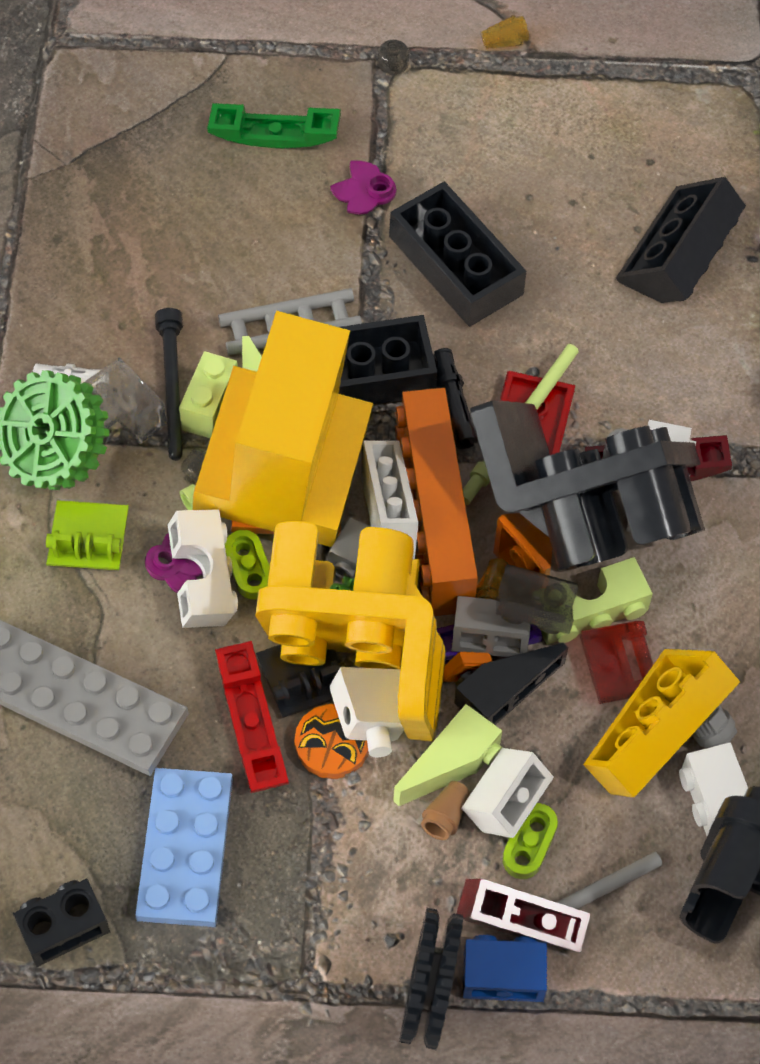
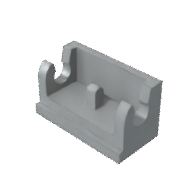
M458 596L452 651L482 652L501 657H511L526 653L530 634L532 604Z

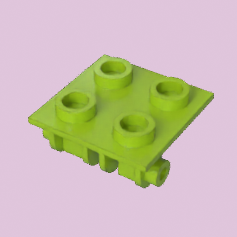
M57 500L51 534L47 533L46 548H49L46 565L120 570L129 505Z

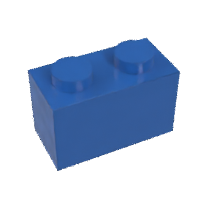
M477 935L473 939H466L464 947L463 999L544 1002L547 992V943L537 942L536 939L527 936L516 937L513 941H497V938L492 935Z

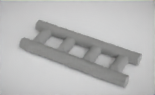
M352 288L218 314L220 327L232 326L235 338L234 341L225 342L228 356L242 353V336H248L245 323L265 319L269 333L276 311L287 314L298 312L299 317L314 321L312 309L331 306L335 320L324 322L325 324L336 327L362 324L360 315L348 317L345 303L354 301ZM269 334L250 338L257 349H263Z

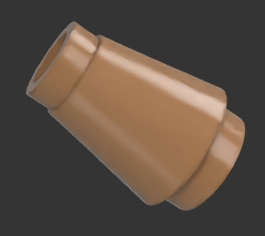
M451 781L423 811L421 826L428 835L438 840H447L450 835L456 834L463 814L461 808L470 794L468 788L460 782Z

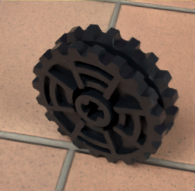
M426 909L412 968L399 1042L410 1044L416 1038L422 1010L426 1009L427 1016L423 1040L426 1048L434 1050L438 1048L457 963L463 915L453 913L447 919L439 948L435 946L440 917L437 909Z

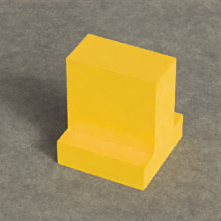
M276 311L258 371L233 365L194 489L193 510H219L221 518L273 532L275 531V526L281 522H311L316 525L319 532L318 544L329 547L333 546L338 535L373 407L371 402L338 394L350 330Z

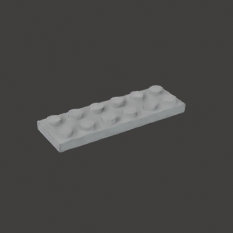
M0 620V705L151 776L189 715L188 708Z

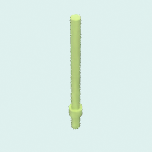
M567 344L525 403L534 404L538 410L579 353L576 346ZM484 460L483 462H477L469 474L470 480L463 488L465 505H469L481 487H486L490 482Z

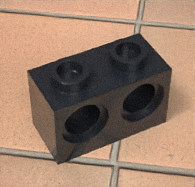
M87 878L80 882L78 880L69 881L61 885L56 893L44 899L40 897L30 899L20 906V910L13 913L36 967L110 933L107 919ZM84 904L89 907L88 911L80 917L69 915L70 910L76 905ZM40 922L52 924L51 928L44 934L37 935L32 933L34 926Z

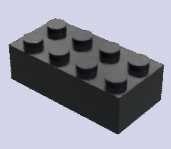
M445 181L390 212L389 237L469 327L524 295L527 271Z
M424 315L339 327L350 330L338 394L371 402L374 405L401 401L402 392L436 389L437 369Z

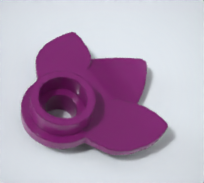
M360 160L350 161L352 178L330 186L331 192L338 200L348 203L347 212L357 215L369 213L377 205L387 204L396 196V184L387 174L380 173L376 165Z
M169 533L164 537L162 545L153 546L146 554L145 567L150 576L157 580H165L171 590L178 593L186 580H197L198 576L203 575L200 566L196 562L186 558L172 559ZM158 558L166 559L169 561V564L161 563Z

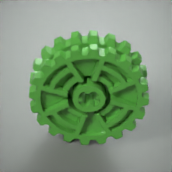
M42 370L41 375L35 372L27 374L26 382L18 379L13 383L15 390L13 392L6 391L3 399L6 403L4 407H0V450L3 454L0 457V463L2 466H10L8 474L12 478L18 479L21 477V484L26 486L34 484L35 488L46 489L48 487L50 490H60L61 485L68 489L75 487V480L84 482L89 478L87 471L89 469L96 470L100 465L97 460L98 455L105 454L107 449L102 443L103 438L109 437V429L104 427V421L108 419V413L100 409V405L103 402L101 396L92 395L94 387L86 382L81 384V378L74 375L68 377L64 373L57 372L54 374L53 371Z

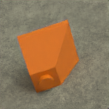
M520 513L503 514L498 517L493 553L532 596V591L548 586L552 561L550 539Z

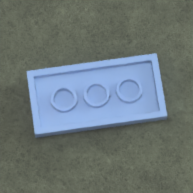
M155 768L135 915L137 921L216 927L233 782L232 773Z

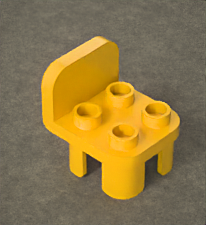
M302 521L278 523L274 531L267 587L261 588L258 592L255 616L267 634L268 639L282 645L280 658L283 661L297 665L320 666L325 664L327 649L336 652L356 653L355 665L359 668L400 669L401 666L398 693V715L401 725L408 739L434 741L439 721L446 650L443 640L436 630L437 621L434 617L433 608L429 601L422 597L417 588L420 561L419 559H413L414 542L412 537L406 533L388 528H364L360 533L353 591L330 589L334 584L336 573L333 563L316 560L319 536L316 525L311 522Z

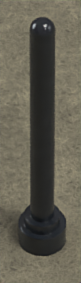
M163 308L155 313V328L160 336L163 337L168 455L171 460L178 461L182 458L183 451L179 412L177 336L183 328L182 312L176 308Z

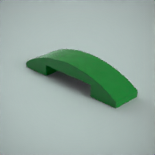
M212 103L207 130L208 133L217 137L249 146L282 149L310 147L337 139L341 109L308 107L307 116L246 113L245 106L241 104Z

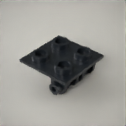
M281 644L256 653L282 718L333 700L330 684L340 667H346L344 662H340L336 651L327 649L325 664L320 666L297 665L283 661L280 658Z

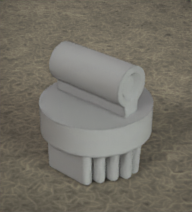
M719 705L692 735L700 746L710 748L729 743L737 734V729L730 713Z

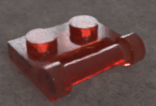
M632 621L581 631L580 640L599 704L629 699L653 666L645 639L648 633L643 621ZM624 639L632 643L642 676L641 680L634 681L622 642Z

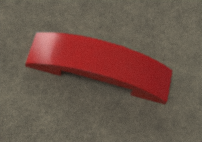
M252 641L215 649L224 693L251 793L289 784L264 694Z

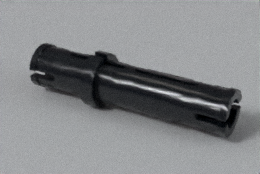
M441 348L434 351L433 354L437 369L436 388H445L456 447L459 449L470 448L474 446V443L478 442L463 394L462 387L464 381L456 369L452 350Z

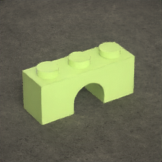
M635 557L600 569L597 586L601 596L596 599L587 600L578 597L572 591L567 580L532 591L530 604H532V609L546 644L557 641L559 643H566L575 639L580 633L589 630L594 632L602 631L613 622L625 618L627 620H634L644 615L649 609L653 593Z

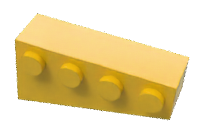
M664 649L583 765L609 794L634 798L740 683L739 679L715 651Z

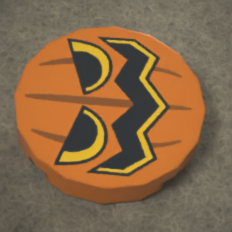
M335 704L315 707L302 717L296 727L294 745L298 758L307 771L321 778L338 779L345 777V774H349L352 771L355 772L362 767L369 755L367 740H349L345 737Z

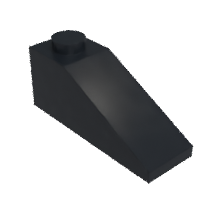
M559 643L484 663L474 672L469 670L455 684L454 703L460 709L467 704L496 725L565 664L569 647L564 643Z

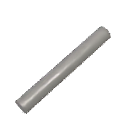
M653 852L556 903L579 909L663 865L662 860L657 852Z

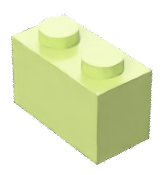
M204 351L179 406L181 428L183 431L211 438L233 365L238 367L237 360Z

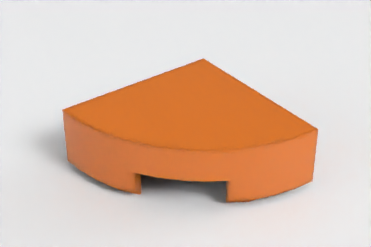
M482 652L457 653L444 666L443 682H457L461 674L469 670L478 669L484 663L492 662L491 655Z

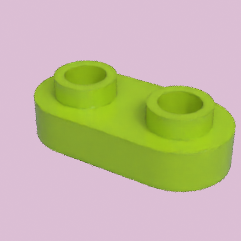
M237 530L227 537L225 543L226 556H229L232 560V576L237 590L242 596L248 599H258L259 590L267 587L270 566L259 537L249 530ZM240 550L249 551V553L244 556L238 554ZM252 580L261 582L258 586L248 584Z
M536 803L515 837L509 838L503 853V866L512 877L528 879L535 876L540 870L558 825L557 816L549 806ZM537 822L540 823L544 827V829L542 831L537 832L532 830L530 825L532 823ZM524 856L529 860V863L527 865H519L515 858Z

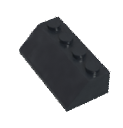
M720 177L676 186L617 275V281L660 303L681 302L689 298L694 292L695 285L708 270L709 263L716 252L722 248L723 241L730 230L738 223V218L746 207L728 179Z

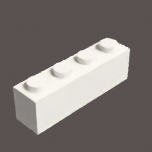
M363 441L361 481L371 527L397 530L411 536L414 542L413 559H415L418 519L400 442Z

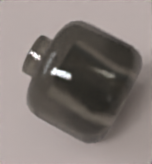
M397 39L383 42L378 49V66L380 70L390 75L403 73L409 65V49L407 45Z
M194 448L181 464V470L186 475L184 480L190 485H196L206 454L200 448Z

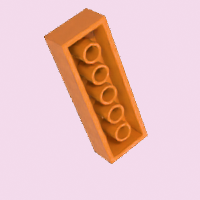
M445 388L402 392V406L396 407L397 425L395 426L396 441L400 442L418 519L415 559L420 561L419 571H421L422 582H419L420 593L431 604L434 616L456 614L458 596L476 598L478 576Z

